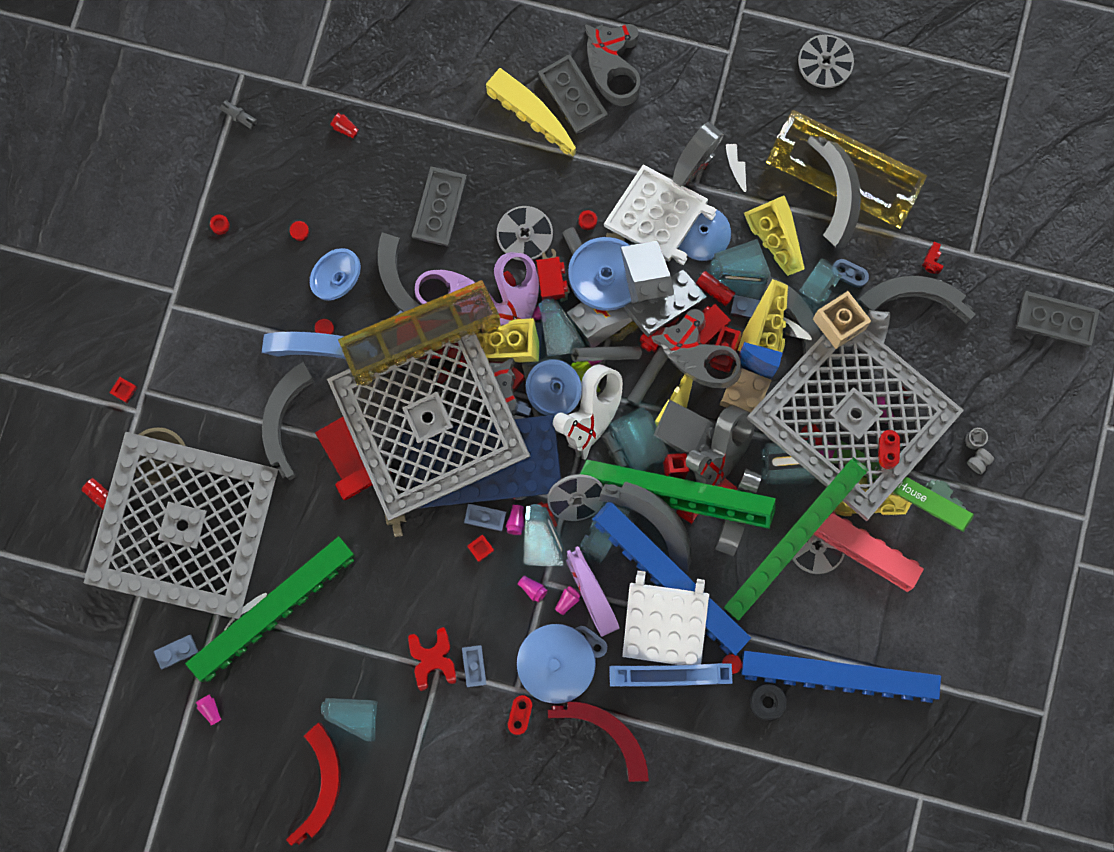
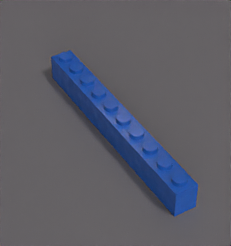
M608 502L592 519L596 523L594 527L602 534L606 532L610 536L608 540L615 547L619 545L624 550L622 554L630 561L633 559L637 562L636 567L640 571L647 572L652 577L650 581L655 586L695 592L696 584L613 503ZM709 597L705 627L707 632L705 634L711 640H717L721 644L719 647L727 655L729 653L737 655L751 637Z
M751 651L742 652L740 675L745 676V680L756 681L757 677L764 678V682L776 683V680H782L785 685L795 686L796 682L804 683L803 687L808 688L822 685L824 690L835 691V687L843 688L842 692L847 693L861 690L863 695L874 696V692L882 693V697L894 698V695H901V699L912 701L913 697L921 698V702L933 703V700H938L940 695L941 675Z

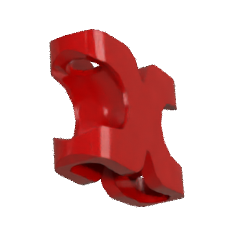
M442 627L437 630V643L431 649L423 648L417 635L410 634L408 641L411 656L421 661L414 670L420 691L428 688V675L434 669L442 670L447 682L455 684L457 678L454 663L451 659L444 657L450 651L446 629Z

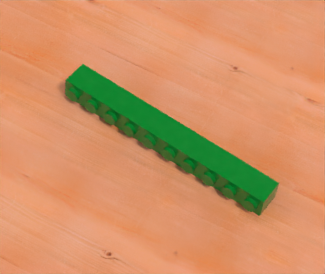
M853 457L725 605L724 609L739 621L869 470Z
M586 460L580 473L596 478L602 483L603 487L607 484L622 488L624 482L635 484L654 493L673 509L768 529L775 513L776 498L597 461Z
M338 536L185 664L200 682L211 681L216 676L215 672L220 668L225 669L232 663L231 659L236 655L239 657L247 651L246 647L250 643L255 644L263 637L262 633L266 630L271 631L278 625L277 621L283 617L285 619L288 617L297 604L301 606L309 599L307 597L312 592L316 593L322 589L323 583L327 579L330 581L339 574V569L343 566L347 568L354 562V553Z

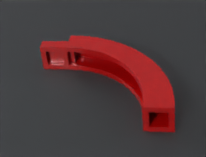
M320 722L304 735L314 749L321 770L320 794L316 806L308 819L286 839L291 846L295 843L300 845L307 838L306 833L311 837H315L330 818L340 791L341 767L338 752L329 732Z

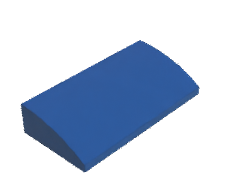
M744 342L738 356L743 369L772 380L779 368L783 352Z

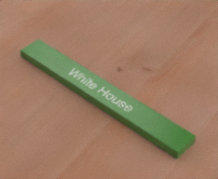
M841 441V445H848ZM835 450L833 458H838L837 450ZM842 450V458H851V451ZM855 450L856 458H865L863 452ZM870 462L871 471L880 470L879 462ZM880 475L872 476V481L875 482ZM905 477L892 492L962 532L965 531L974 517L973 513L908 477Z

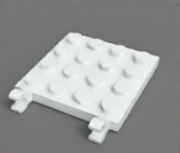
M643 165L605 221L604 227L635 244L658 241L666 261L669 262L671 258H674L676 262L684 265L688 254L678 250V247L701 213L709 220H713L717 209L707 205V198L684 186L680 187L668 177Z
M638 571L636 583H630L622 657L675 665H701L709 594L704 593L705 580L697 579L694 592L644 585L646 572Z

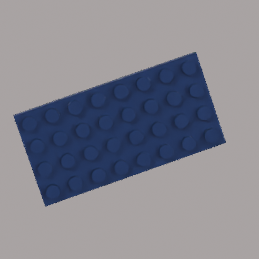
M554 415L514 419L531 457L419 508L548 494L552 486L561 480L557 436L552 424ZM489 422L479 423L478 428L487 430ZM493 423L490 432L499 435ZM464 425L460 436L469 439L472 428ZM454 426V428L447 431L456 434L459 426ZM476 430L473 441L482 444L485 433ZM403 432L401 442L408 445L412 435ZM446 433L442 444L451 447L455 436ZM441 434L430 439L439 442ZM489 435L486 446L495 448L498 438ZM415 438L412 447L421 450L424 442L417 443ZM459 438L455 449L464 452L468 441ZM502 441L499 448L504 447ZM428 442L425 452L434 455L437 444ZM471 443L468 453L477 457L480 446ZM402 446V452L404 457L407 448ZM441 446L438 457L447 459L450 449ZM484 448L481 457L493 451ZM411 450L407 460L416 463L419 452ZM454 451L450 461L459 464L463 454ZM423 455L420 465L429 468L432 457ZM466 456L464 464L469 463L475 459ZM436 459L433 470L442 472L445 462ZM406 463L404 467L405 474L411 476L415 466ZM449 464L446 473L458 467ZM418 468L415 477L424 481L427 470ZM431 472L429 480H432L440 475ZM405 477L406 488L410 480L407 477ZM414 480L411 489L422 483Z

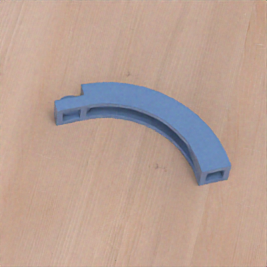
M275 332L264 334L262 353L277 357L285 355H318L343 358L362 363L380 355L381 346L370 344L369 341L311 332Z
M732 664L609 666L610 686L646 687L732 684Z

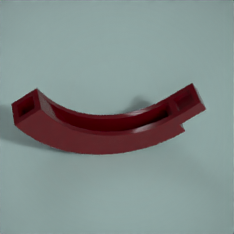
M567 702V710H564V706H552V710H548V718L581 719L605 730L615 740L623 753L627 766L628 781H649L646 760L641 747L631 731L615 716L601 708L580 702Z

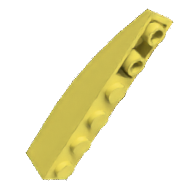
M499 68L486 83L487 94L492 99L497 98L501 101L502 106L507 110L514 111L521 121L526 120L530 123L534 131L543 133L550 143L553 144L555 142L560 146L559 148L563 153L574 156L576 147L553 113L528 88Z

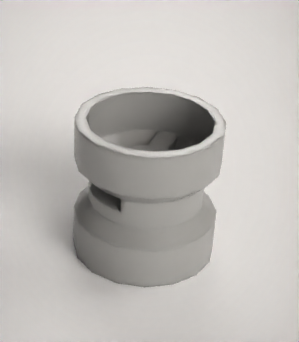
M974 428L965 436L966 446L974 450L979 449L988 441V434L982 428Z
M979 448L975 452L976 455L971 457L967 464L976 473L983 474L986 466L994 461V457L987 450Z

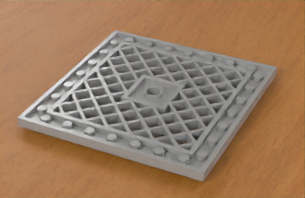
M467 314L327 379L388 521L531 457ZM457 341L459 346L453 345L452 343ZM445 347L443 355L435 353V351ZM450 347L459 350L455 360L446 357ZM462 353L465 357L467 364L459 361ZM428 355L425 363L418 361V359ZM432 355L441 358L438 368L429 365ZM445 359L454 362L451 372L442 370ZM410 363L408 371L400 369ZM415 363L424 366L420 376L412 373ZM458 364L467 367L463 377L454 374ZM427 368L436 370L433 381L424 378ZM398 371L406 374L403 384L394 381ZM470 371L475 382L467 379ZM392 372L390 379L382 377L383 375ZM440 372L449 375L446 385L437 383ZM410 376L419 379L415 389L407 386ZM453 377L462 380L458 390L449 387ZM380 379L389 382L385 392L377 389ZM375 380L373 387L364 385ZM423 380L432 383L428 394L419 391ZM465 382L474 385L471 395L462 392ZM393 384L401 386L398 397L389 394ZM435 385L444 388L441 396L439 392L433 393ZM363 387L371 390L368 400L360 398ZM405 389L414 391L410 402L402 399ZM477 389H479L483 400L475 397ZM448 390L457 393L453 403L445 401ZM375 392L384 395L380 405L372 402ZM418 393L426 396L415 402ZM461 395L469 397L466 408L457 405ZM388 397L396 399L393 410L384 407ZM473 399L482 402L479 413L470 410ZM359 400L366 403L364 411L360 405ZM400 402L409 404L402 408L405 414L397 412ZM444 403L452 406L449 414ZM370 405L379 408L375 418L367 415ZM485 406L487 407L488 412H489L491 418L488 417V416L482 415V414H483V411H484V409H485ZM456 408L464 410L461 421L452 418ZM383 409L392 412L388 423L379 420ZM427 412H431L433 415V420L430 423H426L423 420V416ZM468 413L477 415L474 426L465 423ZM396 414L404 417L401 427L392 424ZM481 417L490 420L487 430L478 428ZM367 418L374 420L372 428H370ZM407 421L413 432L405 429ZM452 421L460 424L456 434L447 431L454 428ZM378 422L387 425L383 435L375 433ZM493 423L499 435L490 432ZM464 425L472 428L469 439L460 436ZM391 427L399 430L396 440L387 437ZM476 430L485 433L482 444L473 441ZM403 432L412 435L408 445L400 442ZM446 433L455 436L451 447L442 444ZM441 434L439 442L430 439ZM374 435L382 438L379 446ZM489 435L498 438L495 448L486 446ZM415 438L417 443L424 442L421 450L412 447ZM459 438L468 441L464 452L455 449ZM386 440L394 443L391 453L382 450ZM502 441L504 447L499 448ZM428 442L437 444L434 455L425 452ZM471 443L480 446L477 457L468 453ZM398 445L407 448L403 458L395 455ZM441 446L450 449L447 459L438 457ZM484 448L493 451L481 457ZM411 450L419 452L416 463L407 460ZM454 451L463 454L459 464L450 461ZM382 453L389 456L387 464L383 458ZM423 455L432 457L429 468L420 465ZM466 456L475 459L469 463L464 464ZM393 458L402 461L399 471L390 468ZM436 459L445 462L442 472L433 470ZM406 463L415 466L411 476L403 473ZM449 464L458 467L446 473ZM418 468L427 470L424 481L415 477ZM390 471L397 474L395 481H393ZM431 472L440 475L432 480H429ZM401 475L410 479L407 488L398 486ZM414 480L422 483L411 489ZM397 489H400L405 492L399 494Z
M867 329L840 346V354H833L836 349L823 334L747 416V419L826 487L843 469V463H848L853 457L860 463H865L866 468L869 470L864 475L867 476L868 484H859L858 482L844 498L843 502L867 521L964 410ZM852 346L853 354H844V347ZM857 349H859L863 354H858ZM840 359L841 367H832V360ZM845 359H854V367H846ZM858 359H867L868 366H859ZM827 360L828 367H821L822 364ZM873 371H882L883 379H874ZM828 372L829 380H820V373ZM833 372H842L843 380H834ZM847 372H855L856 379L847 380ZM860 372H868L869 379H861ZM815 373L816 380H809ZM887 374L890 375L893 379H887ZM861 384H870L871 392H862ZM875 384H883L884 392H876ZM888 384H897V391H889ZM816 385L817 393H808V386ZM821 385H830L831 393H822ZM834 385H843L844 393H835ZM848 385H857V390L853 387L849 392ZM803 386L804 393L796 394L799 391V389ZM898 396L899 404H891L890 397ZM903 396H911L912 404H904ZM866 397H871L872 402L869 401ZM876 397H885L886 405H877ZM818 398V406H810L809 399ZM822 398H831L832 406H823ZM836 398H843L837 405ZM791 399V407H784ZM795 399H804L805 406L796 407ZM917 399L923 404H917ZM891 409H900L901 417H892ZM905 409H913L914 417H906ZM918 409H926L927 417H919ZM881 410H886L887 418H879L883 414ZM810 411H819L820 419H811ZM824 411H831L828 415L830 419L824 418ZM851 411H858L860 413V418H853L851 415ZM783 412H792L793 420H784ZM797 412H806V420H797ZM893 422H901L902 430H894ZM906 422H915L916 430H907ZM920 422H927L921 429ZM879 423H888L889 430L897 432L898 435H903L904 443H900V448L904 449L900 453V460L896 467L885 470L879 464L880 470L871 471L870 462L879 461L878 457L869 456V449L879 450V437L884 432L880 431ZM812 424H820L821 432H812ZM825 424H834L835 432H826ZM875 424V431H868ZM787 425H793L794 431ZM798 425H807L808 433H799ZM839 426L846 432H840ZM908 435H916V436L909 442V440H908ZM867 436H876L877 444H868ZM822 437L823 445L814 446L813 438ZM827 437H835L836 445H827ZM840 437H849L850 445H841ZM863 437V444H854V439L858 442ZM803 438H808L809 444ZM864 449L865 458H856L855 450ZM823 450L824 456H822L818 451ZM828 450H837L838 458H829ZM842 450H850L851 458H842ZM832 463H838L839 469L836 468ZM880 475L879 478L873 483L872 476Z
M125 432L84 584L239 619L278 469ZM140 456L146 457L143 460L139 461ZM152 459L165 463L157 467ZM150 461L154 469L144 474L140 465ZM172 464L183 466V468L176 472ZM169 465L173 474L163 478L159 470ZM138 468L142 476L134 480L136 469ZM191 469H195V470H199V471H204V472H202V473H200L199 475L195 476ZM188 470L192 479L183 483L178 475ZM157 472L161 481L151 485L147 477ZM210 473L220 475L222 477L214 481ZM207 474L212 483L202 488L198 479ZM176 477L180 486L171 490L166 482ZM229 478L241 480V482L233 485ZM144 479L149 488L139 493L135 484ZM226 479L230 488L221 493L217 484ZM195 481L200 490L190 495L185 486ZM245 483L250 492L240 497L236 488ZM249 483L254 484L253 490L250 487ZM164 484L168 493L158 497L154 489ZM214 486L218 495L209 500L205 491ZM133 487L137 495L128 499L131 488ZM183 488L188 497L178 502L173 493ZM233 490L238 499L228 504L224 495ZM152 491L156 499L146 504L142 496ZM202 493L206 502L197 507L192 498ZM171 495L175 503L168 502L165 508L161 500ZM251 496L249 506L247 508L243 500ZM140 498L144 506L134 512L129 503ZM221 498L226 506L216 511L212 502ZM190 500L194 508L182 504ZM240 502L245 511L236 516L231 507ZM159 503L163 511L153 516L149 507ZM209 505L212 511L214 512L208 517H206L207 511L201 510L203 507ZM126 506H128L131 514L124 517ZM228 509L233 518L223 523L219 514ZM147 510L151 518L141 523L137 514ZM246 514L245 522L242 527L238 518ZM164 515L162 526L160 527L156 519ZM216 516L221 525L211 530L207 521ZM134 517L139 525L129 531L124 522ZM181 520L188 523V528L185 531L177 529V523ZM153 521L158 530L148 535L144 526ZM235 521L240 530L230 534L226 526ZM122 524L126 533L118 537ZM203 524H205L209 532L201 536ZM141 528L146 537L136 542L132 533ZM223 528L228 537L218 541L214 533ZM241 533L239 545L237 546L233 537ZM159 534L158 540L164 543L155 547L151 538ZM129 535L134 544L123 549L119 541ZM211 535L216 544L206 549L202 540ZM148 540L153 549L143 554L139 545ZM231 540L235 549L225 553L221 544ZM117 543V545L121 549V552L113 556L115 546ZM170 543L184 547L175 552ZM198 543H200L204 551L194 556L190 548L197 549ZM168 545L172 554L163 559L158 550ZM136 547L141 556L131 561L126 553ZM219 547L223 556L213 560L209 551ZM187 549L192 558L182 563L178 554ZM156 552L160 561L150 566L145 557ZM236 552L234 564H232L228 556ZM124 554L128 564L118 568L114 560ZM207 554L211 563L201 568L197 559ZM175 556L180 565L170 571L165 561ZM225 558L230 567L220 572L216 563ZM143 559L148 568L138 573L133 564ZM194 561L199 570L189 575L184 566ZM111 562L116 570L109 569ZM163 564L167 573L158 578L153 569ZM131 566L136 575L122 571ZM214 566L218 575L208 579L204 570ZM182 568L187 577L177 582L172 573ZM232 570L229 583H227L223 575ZM151 571L155 579L143 577L142 575ZM202 573L206 582L196 587L192 578ZM170 575L175 584L161 580ZM221 577L225 587L215 591L211 582ZM189 580L194 588L181 586V584ZM209 585L213 593L199 589ZM227 589L225 596L219 594Z

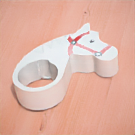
M594 365L584 374L581 382L580 410L569 415L558 413L555 415L552 423L556 431L567 437L568 446L575 449L576 456H582L584 460L588 456L590 447L600 438L613 419L622 396L623 382L621 375L616 370L604 365ZM607 375L606 387L597 397V385L601 378Z

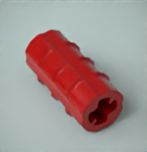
M706 271L702 273L696 282L697 286L725 306L729 304L736 294Z
M92 478L87 481L81 491L104 511L109 491Z

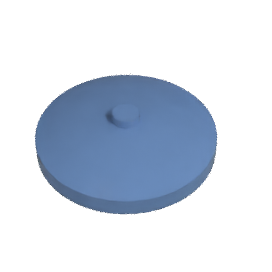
M600 237L585 242L575 251L569 263L568 279L573 293L585 305L597 310L610 311L623 308L631 302L620 249L621 247L630 246L628 243L616 238Z
M550 624L533 631L522 643L517 656V671L523 686L535 698L547 703H565L577 698L588 688L595 673L596 660L590 642L581 632L563 624Z

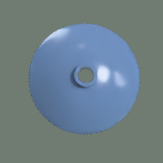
M716 210V216L713 220H709L701 213L679 246V249L688 254L689 258L698 261L712 260L720 256L728 247L731 239V228L727 218L720 211ZM705 227L707 228V231L702 232L701 228Z
M342 248L325 254L315 264L311 272L310 287L312 292L323 300H334L347 294L359 278L361 269L359 258L351 250Z
M551 359L542 361L532 368L526 380V393L530 403L537 411L546 416L554 415L555 417L558 413H570L578 405L582 386L578 374L570 365L560 360ZM556 383L560 384V389L556 387Z

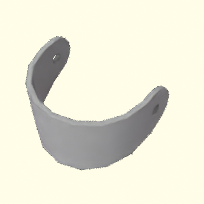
M869 310L867 316L870 318L871 323L867 330L884 343L890 321V312Z

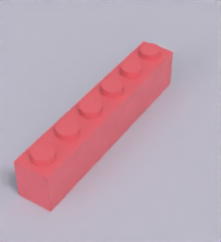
M834 511L813 534L906 592L914 588L924 570L917 561L907 559L899 550L889 548L884 541L871 537L866 530L858 529L853 526L851 521L840 518Z

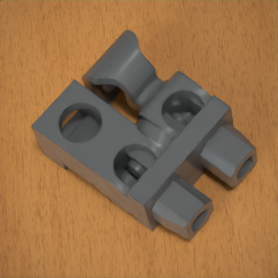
M142 534L136 542L145 538V534ZM148 540L139 545V548L144 553L153 549ZM133 549L126 553L131 561L139 557ZM159 549L158 551H159L160 555L162 556V558L164 559L166 556H165V555L162 553V551ZM156 552L145 557L150 566L160 561ZM124 554L116 558L123 566L128 564ZM144 560L133 564L138 573L148 568ZM170 560L165 561L170 571L174 569ZM163 564L153 569L157 577L161 573L163 575L167 573ZM131 566L127 568L131 574L136 575ZM151 571L142 575L143 577L155 579Z

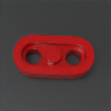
M886 430L879 437L878 461L883 468L893 469L900 460V437L897 432ZM887 437H892L893 441H889ZM887 455H891L893 460H889Z
M521 695L516 697L512 704L508 729L515 735L523 734L528 727L532 702L527 696ZM520 702L526 703L525 709L519 708ZM520 721L522 724L521 728L516 729L514 723Z

